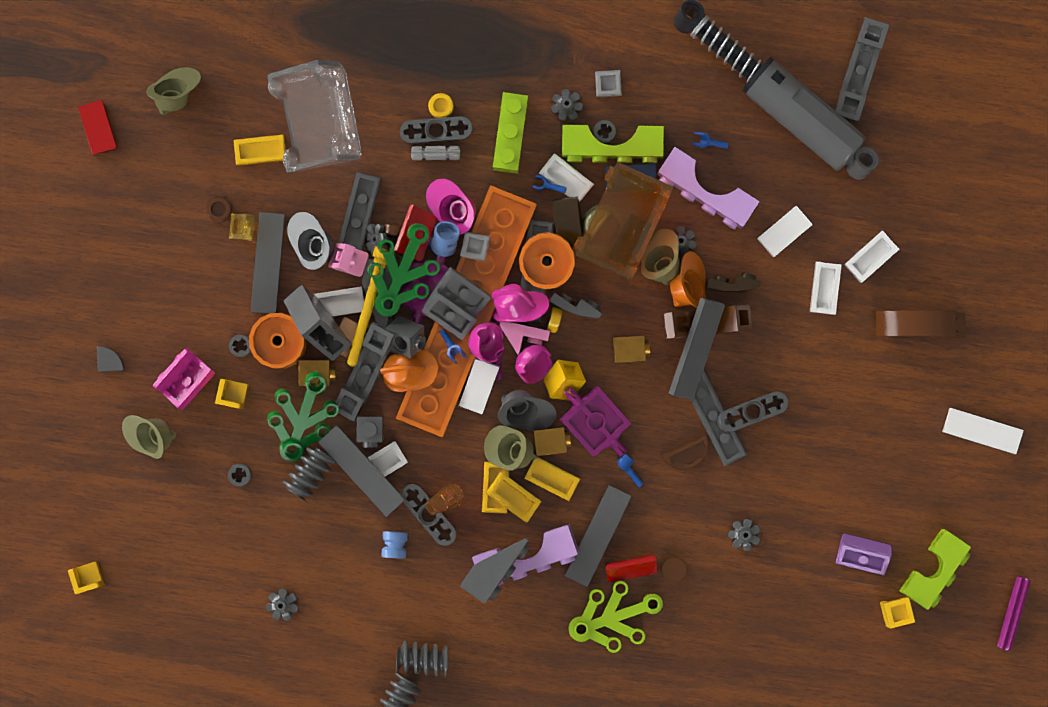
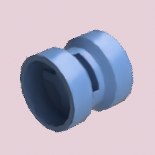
M443 221L436 225L431 243L432 251L435 254L443 257L454 254L460 234L458 226L448 221Z
M383 531V540L386 546L382 548L381 557L405 559L407 550L403 546L408 541V533Z

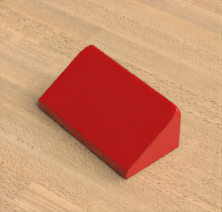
M410 205L394 251L403 257L410 241L407 237L408 228L415 223L422 224L427 227L429 237L425 243L419 245L413 259L414 262H422L437 222L435 215L415 205ZM421 229L415 233V237L420 239L423 236Z
M651 554L606 563L605 569L608 582L656 574V557Z

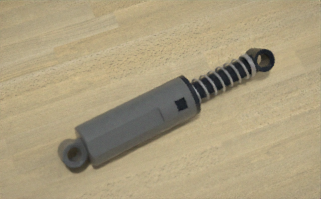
M687 0L682 4L673 18L675 28L681 33H691L690 36L693 39L699 38L701 45L706 44L709 47V52L714 51L717 53L716 58L722 57L724 59V65L729 63L732 66L731 71L737 70L740 73L739 78L744 76L748 79L747 85L743 88L742 92L833 169L839 171L846 164L848 174L854 179L861 180L866 178L877 167L879 163L877 153L870 147H861L866 140L865 135L775 59L770 57L762 66L761 60L756 61L753 58V53L749 55L745 51L746 47L741 48L737 45L738 40L732 41L730 34L725 35L722 32L723 27L718 29L714 25L715 21H709L711 18L708 15L705 16L704 8L699 2Z

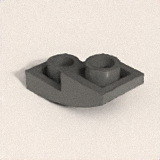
M562 292L560 296L554 293L549 300V303L557 308H561L563 311L576 316L599 319L602 315L598 311L600 306L590 299L586 302L581 299L575 307L572 305L574 300Z

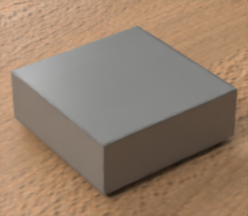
M620 70L595 71L596 98L622 96Z
M466 232L460 257L485 262L490 236Z

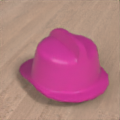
M437 179L432 182L427 188L426 193L427 205L431 212L440 222L448 221L458 226L460 230L459 235L468 232L475 221L476 206L474 201L465 195L453 181Z
M509 284L500 290L492 292L495 305L492 315L498 322L533 321L544 315L549 308V299L541 292L526 291L517 284Z

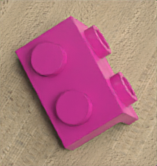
M185 348L175 357L173 363L158 376L153 387L163 393L178 409L183 411L214 376L215 372L196 354Z

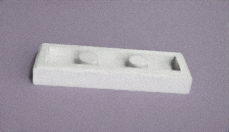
M949 408L942 431L1012 454H1017L1023 434L1021 429L953 408Z

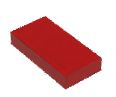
M103 100L79 106L78 110L92 155L95 156L117 149L118 147Z

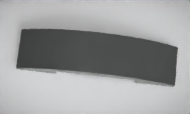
M865 17L835 109L842 117L859 121L889 24Z
M374 322L371 324L362 343L363 349L359 355L358 362L354 366L346 386L341 389L336 400L339 414L352 421L357 419L381 374L380 369L383 368L384 362L389 355L395 333Z

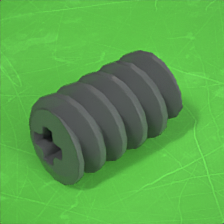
M315 446L316 449H306L310 455L309 458L300 457L304 466L295 464L294 467L299 472L298 474H288L293 480L292 483L283 481L284 486L290 492L304 501L306 500L303 496H313L309 488H319L315 479L321 481L325 479L321 471H331L327 463L336 464V461L330 455Z
M404 640L402 646L398 647L396 672H399L403 665L405 673H409L413 666L415 674H419L421 669L424 668L425 675L427 676L434 669L436 677H439L442 670H444L446 677L449 659L448 646L444 645L442 651L439 652L438 645L434 644L432 650L429 651L428 644L424 643L420 650L417 642H414L412 647L409 648L408 642Z
M396 672L395 675L400 681L390 682L394 687V691L386 690L385 693L389 696V700L381 698L380 702L385 707H409L408 704H415L416 702L413 695H420L421 690L417 687L419 685L415 681Z

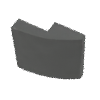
M450 267L430 295L422 312L463 340L478 321L477 315L492 297L489 293Z

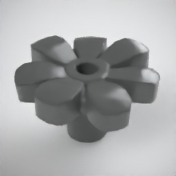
M564 89L561 92L562 96L558 94L553 96L552 100L556 104L551 106V111L553 114L559 113L558 119L561 121H565L567 116L570 120H575L578 117L575 111H582L583 104L577 102L580 99V95L577 92L570 95L569 90Z
M368 225L366 241L369 242L365 244V247L373 255L375 246L378 247V243L381 240L387 239L392 241V237L383 233V225ZM388 242L382 245L383 249H387L386 244H389Z
M678 226L675 233L678 239L683 241V243L679 242V253L683 257L685 253L689 252L688 249L693 250L696 248V242L691 241L695 234L692 230L685 233V227Z
M747 518L743 520V524L738 520L734 521L732 525L735 530L728 531V537L735 539L732 542V546L738 549L742 545L744 551L751 550V543L757 545L760 541L759 537L755 536V534L760 532L758 525L751 527L752 521Z
M283 588L279 590V595L272 592L268 596L272 602L266 604L267 611H274L272 614L273 619L278 620L282 616L287 621L292 617L290 612L295 613L298 611V605L293 604L297 596L294 593L287 596V589Z

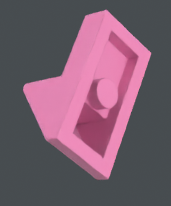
M336 243L328 267L360 277L363 274L368 253L355 249L354 246Z
M500 322L502 331L517 355L520 353L523 337H527V342L542 345L543 341L548 342L550 331L511 322Z

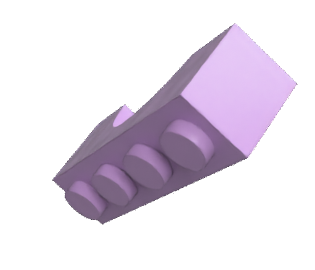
M674 147L657 173L661 177L659 181L671 189L673 186L682 191L680 195L691 202L694 199L703 204L701 208L710 215L714 216L717 213L724 218L722 222L734 230L736 227L743 228L759 201L739 188L725 195H715L705 191L699 185L695 176L696 160Z
M568 524L545 532L542 547L535 556L526 560L516 559L513 564L516 569L511 575L513 581L528 576L527 571L536 569L537 573L551 568L550 564L560 561L561 565L575 561L574 556L580 552L571 525ZM498 547L473 556L474 565L501 551Z

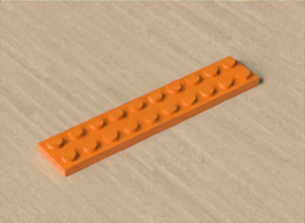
M490 185L471 232L490 236L486 260L483 262L461 257L456 271L489 293L491 297L494 290L503 288L537 204ZM493 297L477 315L478 321L463 340L435 321L424 350L433 354L439 367L438 375L430 386L406 392L396 419L443 438L475 359L469 348V337L476 326L490 322L495 309ZM442 329H445L452 342L466 353V358L460 353L455 355L454 359L458 364H455L447 355V344L439 333Z

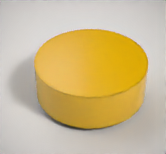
M444 93L432 96L428 104L429 111L435 118L449 117L454 109L452 99Z
M553 306L547 331L553 333L558 331L563 311L561 308Z

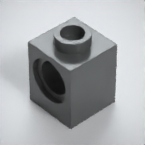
M398 316L386 327L387 330L395 333L390 351L411 359L418 351L423 349L426 341L423 325Z

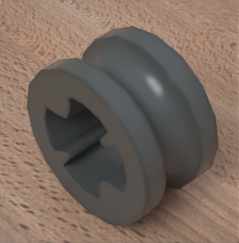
M608 120L599 121L593 130V136L603 144L610 143L616 134L614 124ZM604 125L607 126L606 129L610 128L612 131L606 139H603V135L600 137L597 133L601 131V126Z
M242 334L233 336L229 342L230 352L237 357L249 355L251 353L249 338ZM244 339L247 342L244 344L247 346L246 351L240 350L237 353L235 351L237 347L234 344L236 341L241 342Z
M235 464L228 471V479L235 486H244L251 480V470L245 464ZM238 468H242V472L246 471V477L242 478V482H237L238 478L234 479L233 473H236Z

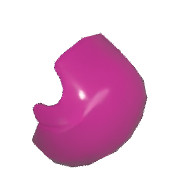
M485 322L476 326L471 332L468 341L471 353L486 363L498 361L496 355L504 350L502 329L492 322Z
M532 345L523 349L516 358L515 369L518 375L526 384H534L541 381L553 367V362L550 359L551 354L542 345Z

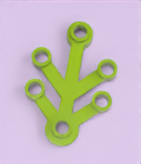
M617 581L613 585V593L602 616L592 619L597 605L604 601V593L599 589H594L589 594L590 600L582 616L575 617L570 622L569 634L576 641L584 642L591 639L606 646L608 651L612 653L618 652L621 648V642L617 637L609 638L595 630L606 626L630 638L634 644H641L645 640L644 632L639 628L633 629L619 621L644 612L656 614L662 609L663 601L659 595L649 593L643 598L642 602L616 611L622 596L628 592V585L624 581ZM618 584L625 585V591L623 593H618L616 591V586ZM599 592L602 596L601 600L593 601V593ZM651 599H655L658 603L654 609L648 607V602ZM582 624L586 627L585 633L579 634L576 631L578 625ZM635 632L642 633L641 640L635 641L633 634ZM616 640L618 647L611 649L609 647L610 641Z

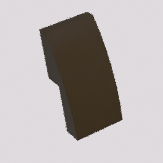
M578 196L553 200L556 234L566 239L573 251L585 250L586 245L581 225L583 219Z
M742 272L741 276L736 275L733 284L729 283V278L715 275L714 279L709 278L707 280L705 289L718 292H743L760 287L761 281H757L755 275Z

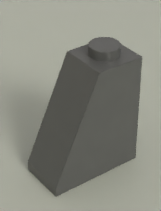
M299 286L284 300L301 336L333 361L351 345L318 297L305 286Z

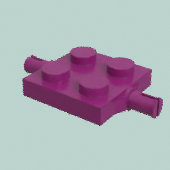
M437 255L434 261L439 264L440 270L436 275L431 276L427 274L403 284L400 293L413 289L417 283H423L429 288V295L426 298H415L401 304L414 312L411 321L420 324L423 316L428 317L422 312V309L449 269L445 265L447 257ZM423 259L422 262L413 261L410 270L424 265L427 260ZM434 263L428 265L427 269L429 272L435 270ZM420 286L417 289V294H424L425 288Z
M598 386L582 397L577 394L573 387L568 388L572 395L567 390L564 392V395L567 396L573 405L560 418L562 423L593 457L610 446L619 456H622L623 453L618 446L624 453L627 451V448L618 439L621 433L631 424L630 421Z

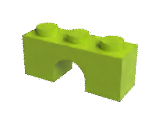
M503 92L493 171L518 174L528 104L527 95Z
M941 529L927 549L935 554L939 560L937 572L932 576L924 577L919 572L913 570L899 591L927 610L930 607L934 608L942 597L940 592L944 586L949 587L956 577L954 572L959 565L963 566L969 559L970 553L968 551L971 547L947 530Z

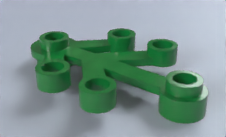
M415 223L408 228L407 237L410 241L399 266L393 253V242L383 239L378 243V250L383 254L392 279L388 289L382 277L384 273L383 266L374 262L367 268V272L372 277L378 292V296L375 299V308L383 316L394 315L399 310L400 304L415 298H426L429 295V288L423 283L415 284L411 290L399 294L398 292L402 284L427 274L431 276L436 275L440 270L439 264L434 260H427L424 265L409 270L419 245L425 243L429 237L427 227L422 224ZM421 229L423 231L422 238L417 239L415 237V233L417 230ZM388 242L390 244V249L387 252H384L382 250V245ZM430 263L435 264L433 272H429L427 269ZM374 266H378L380 269L377 275H373L371 272ZM420 286L425 288L423 295L417 294V289ZM387 299L392 301L390 308L384 307V302Z
M311 372L305 377L307 389L299 413H297L291 403V396L288 390L279 389L275 393L276 403L282 406L293 425L290 436L283 426L281 413L273 411L267 416L269 426L274 428L282 441L279 446V452L285 460L296 461L300 459L305 447L325 437L331 431L329 425L325 422L317 423L328 417H335L339 412L337 403L333 400H328L323 404L322 409L309 415L316 394L322 393L326 388L325 378L320 372ZM314 378L319 379L317 383L310 382ZM281 395H287L285 400L278 399ZM329 406L335 407L333 411H327ZM274 417H278L279 421L273 423L271 422V419ZM317 424L314 432L302 437L305 429ZM321 429H327L325 433H319ZM289 446H296L293 450L287 449Z

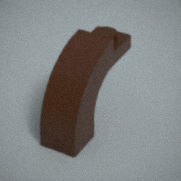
M750 304L734 305L724 308L716 334L753 330ZM696 311L664 313L667 339L687 338Z
M927 310L876 311V337L965 338V313Z

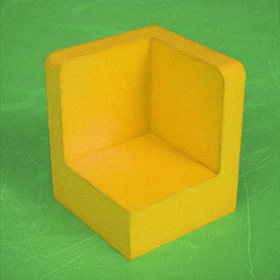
M557 360L543 379L550 398L568 401L570 400L564 395V392L567 390L572 395L568 388L573 387L578 393L586 382L579 363Z
M220 379L215 403L243 409L249 385Z
M98 561L68 570L75 594L105 585Z
M909 597L889 602H880L886 627L891 629L915 623Z

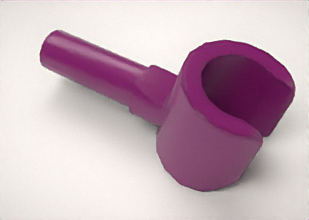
M504 350L499 355H496L498 361L494 362L495 365L500 366L496 380H503L501 358L504 356Z

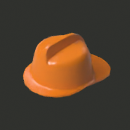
M689 251L682 257L680 272L671 280L670 289L675 307L692 305L697 308L700 298L706 299V274L700 257L695 252Z
M421 350L411 359L397 353L389 356L385 360L383 368L380 369V373L383 374L384 382L388 388L396 392L420 390L430 386L438 375L439 367L433 354L426 350Z

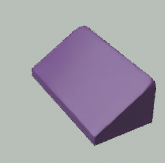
M843 534L837 553L836 564L885 576L892 556L891 545Z

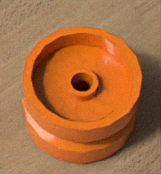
M551 232L539 233L531 237L522 247L519 257L520 270L524 278L533 286L542 289L556 288L564 284L572 275L575 265L574 251L569 242L561 235ZM543 257H551L552 263L549 266L542 263Z
M270 313L261 317L253 325L249 335V347L253 356L262 365L274 369H287L296 365L304 357L308 346L307 340L301 336L292 317L283 313ZM276 336L282 338V343L276 346L274 341Z

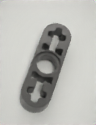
M463 116L409 120L400 127V136L407 144L460 141L468 139L472 134L473 128L471 121ZM446 122H451L450 128L458 127V122H463L464 126H468V130H464L463 135H459V132L456 130L451 131L452 136L447 137L448 129ZM435 123L442 125L444 129L443 134L440 137L431 136L429 134L431 125ZM421 124H426L425 134L427 138L422 139V133L414 134V139L404 135V131H408L409 126H413L414 130H422Z
M774 391L729 408L719 414L717 419L718 426L724 432H733L778 415L787 409L788 399L782 392ZM773 396L775 400L780 399L781 404L778 405V410L776 407L765 410L764 405L772 402ZM749 405H755L759 409V415L756 419H751L747 416L746 409ZM727 414L730 417L741 415L742 419L734 421L732 423L733 427L730 424L726 425L724 423V420L727 419Z
M407 485L401 493L406 499L404 504L438 544L442 546L452 544L457 535L455 527L419 485ZM408 489L412 491L417 489L419 491L418 499L421 502L424 498L428 501V503L419 508L418 512L414 509L418 504L414 500L408 501L406 498L409 495ZM427 507H431L436 511V518L432 522H426L422 518V511ZM440 518L444 520V523L440 524L444 530L449 528L452 531L449 534L451 537L449 541L445 538L439 539L438 536L441 533L437 527L434 531L430 529V526L435 525Z

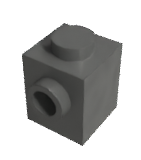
M357 417V442H363V447H378V442H384V417Z

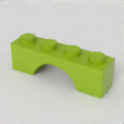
M563 125L562 158H567V162H582V158H592L594 163H606L607 159H617L618 163H632V159H642V163L648 164L657 163L658 159L663 158L664 126H638L630 140L623 144L612 146L598 141L592 135L588 125Z

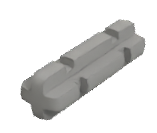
M413 146L411 148L412 160H422V158H426V160H446V158L459 160L460 147L426 146L422 148V146Z

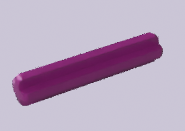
M1019 576L1015 580L997 646L1007 651L1012 649L1030 586V580Z

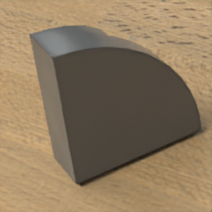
M97 346L98 372L125 370L123 361L113 350Z

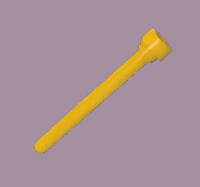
M375 246L372 255L374 257L373 262L379 263L385 268L386 262L383 254ZM374 266L373 275L379 273L380 269L378 266ZM372 277L347 363L349 366H355L358 362L378 293Z

